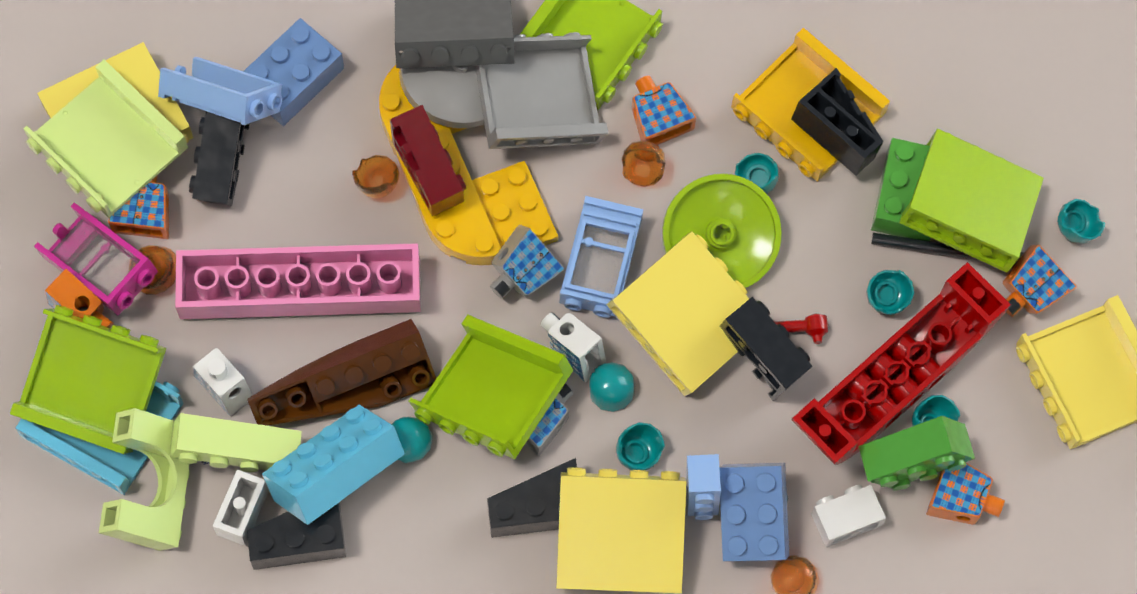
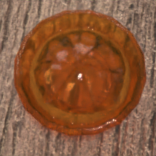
M148 245L139 249L138 251L146 256L158 270L152 282L140 292L146 295H157L165 292L176 280L175 253L164 246ZM132 260L130 261L129 271L136 265Z

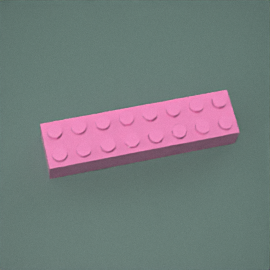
M418 243L176 250L175 308L180 319L421 312Z

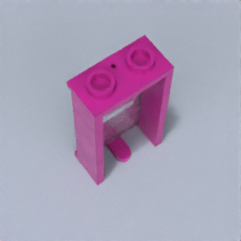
M74 202L70 206L78 216L74 223L68 229L61 223L54 226L53 233L58 240L49 250L38 242L34 247L46 261L54 265L61 272L65 269L71 272L106 307L118 316L132 304L136 295L152 282L158 270L146 256Z

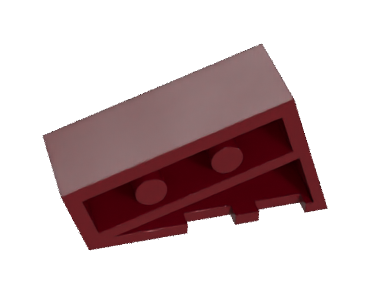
M423 105L390 119L393 145L431 216H435L464 202V190H466L464 180L459 173L455 174L450 154L447 149H443L439 135L434 125L431 124Z

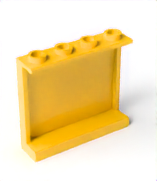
M802 28L795 35L794 43L741 95L737 93L733 95L731 108L737 118L747 121L754 127L759 137L772 142L781 156L794 161L802 174L806 177H812L818 182L838 160L791 120L799 100L835 68L841 74L840 79L846 89L851 90L854 94V101L860 111L866 113L873 126L887 112L890 100L805 28Z

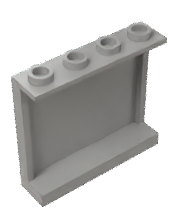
M573 32L564 36H553L551 33H545L537 37H526L524 34L514 35V64L475 65L489 149L599 144L608 135L607 123H599L586 45L591 41V35H580V33Z

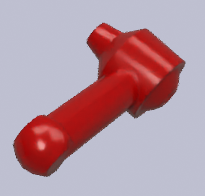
M815 313L805 317V320L774 321L776 324H781L788 333L806 332L807 335L812 337L814 344H821L823 336L828 333L827 316Z

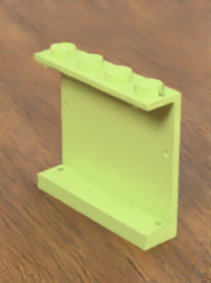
M103 60L95 67L99 77L37 131L33 132L28 126L23 129L28 137L26 143L35 154L38 155L41 152L48 158L45 161L56 174L62 172L68 178L65 180L75 193L78 194L81 191L87 197V204L96 213L101 210L109 218L188 149L185 136L109 63Z

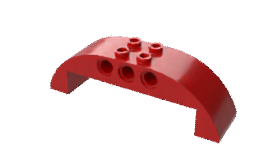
M967 262L946 280L938 296L819 402L814 398L791 420L834 465L843 463L859 452L858 446L873 441L951 371L992 329L1011 304Z

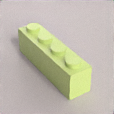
M180 413L173 424L170 457L179 458L180 462L194 464L198 461L210 462L209 465L215 468H226L228 465L239 466L240 470L244 472H257L258 469L268 470L275 462L282 460L301 445L302 431Z

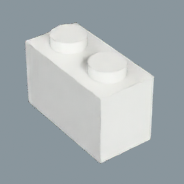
M240 470L236 471L213 524L217 536L246 546L248 541L247 530L254 527L269 492L264 479Z
M855 485L845 490V495L834 499L833 495H830L816 502L817 506H814L811 515L825 547L883 525L886 517L871 485L864 488L861 485Z

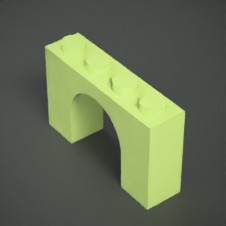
M137 408L116 413L112 443L144 453L152 461L156 469L158 489L154 500L149 506L124 499L104 502L99 534L159 551L178 547L182 534L181 523L186 504L185 494L187 480L190 475V464L180 462L179 458L170 457L173 420Z

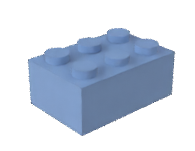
M299 18L243 72L282 84L280 112L271 116L284 127L344 69L342 53L304 20Z
M785 462L723 464L720 466L723 561L786 560L790 554Z

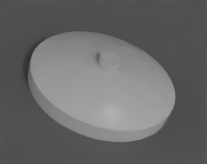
M475 65L399 68L400 83L406 98L414 108L423 105L431 121L452 128H471L485 124Z

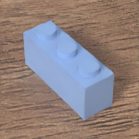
M719 454L687 456L686 493L688 516H694L696 520L712 519L713 515H719L721 495Z

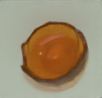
M641 140L630 143L623 151L624 154L621 159L623 176L635 185L643 187L655 185L662 179L665 170L666 159L663 150L657 144L650 141Z
M382 155L361 159L357 170L352 171L357 188L367 197L381 198L390 194L398 184L400 177L396 163L389 157Z
M791 555L786 560H779L770 575L772 589L776 594H815L820 582L817 568L809 559L798 555Z

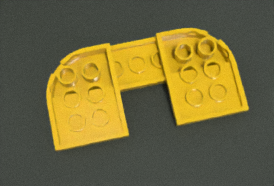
M395 65L387 74L380 90L379 109L381 122L393 153L397 156L416 201V207L426 231L433 243L449 257L454 256L464 260L466 264L492 265V260L519 224L530 228L544 245L558 241V234L525 160L472 180L452 135L467 128L447 127L431 121V124L434 125L439 135L443 149H447L450 154L455 174L459 173L463 178L466 190H464V202L435 216H431L392 142L390 119L414 108L402 90L399 68H396Z

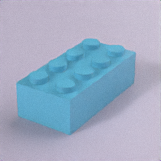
M358 405L347 411L344 416L331 425L323 428L320 433L306 443L299 445L296 450L285 458L275 462L262 475L274 502L309 525L405 455L394 426L361 405Z

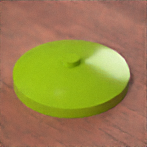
M732 174L707 175L686 185L669 204L662 225V243L665 254L688 233L698 234L707 242L708 251L713 257H718L725 263L730 277L734 281H739L745 288L759 281L769 271L776 260L781 244L780 218L770 197L752 181Z

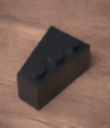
M835 68L799 100L791 120L857 176L875 159L884 141L866 113L860 111L854 101V94L851 90L846 89L840 79L841 74Z
M207 111L205 117H201L199 122V134L202 135L201 146H197L194 153V163L197 164L196 176H191L189 192L193 193L192 199L232 206L240 173L238 170L240 155H244L245 145H242L244 129L249 130L250 123L242 125L241 122Z
M751 297L728 316L720 327L741 356L746 355L756 367L752 371L755 377L760 379L763 376L772 389L768 395L774 401L813 366L809 362L810 357L801 347H796L791 342L788 331L781 324H776L772 320L765 304Z
M576 458L487 498L491 538L559 530L561 472H567V468L577 467Z
M340 502L309 525L287 511L247 530L249 557L254 570L346 557Z

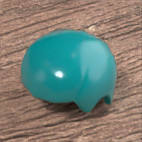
M754 153L746 155L736 164L735 175L752 181L768 194L777 185L779 168L777 163L768 155Z
M1073 199L1064 204L1060 209L1057 220L1058 227L1062 235L1070 242L1082 244L1101 236L1105 228V222L1099 219V208L1090 205L1085 200Z
M883 270L878 272L870 279L866 290L868 303L878 313L886 315L902 312L911 304L915 293L912 280L900 270Z
M610 362L599 365L590 376V398L601 410L615 412L624 409L634 397L635 382L632 373L624 365Z
M931 395L921 401L915 408L912 416V426L939 416L958 421L960 411L954 401L946 396Z
M402 417L391 424L396 430L405 453L398 460L403 463L421 460L430 451L433 440L432 433L429 430V426L415 417Z
M638 422L626 428L619 436L616 444L617 458L629 470H648L658 463L665 448V442L660 431L653 425Z

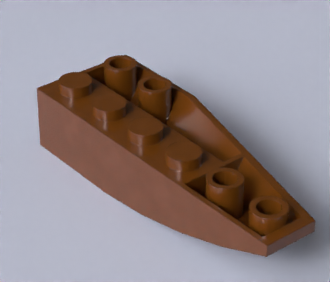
M409 319L350 343L295 370L254 394L247 401L256 423L269 426L346 413L358 405L366 409L381 407L432 386L436 376L421 335L413 320Z

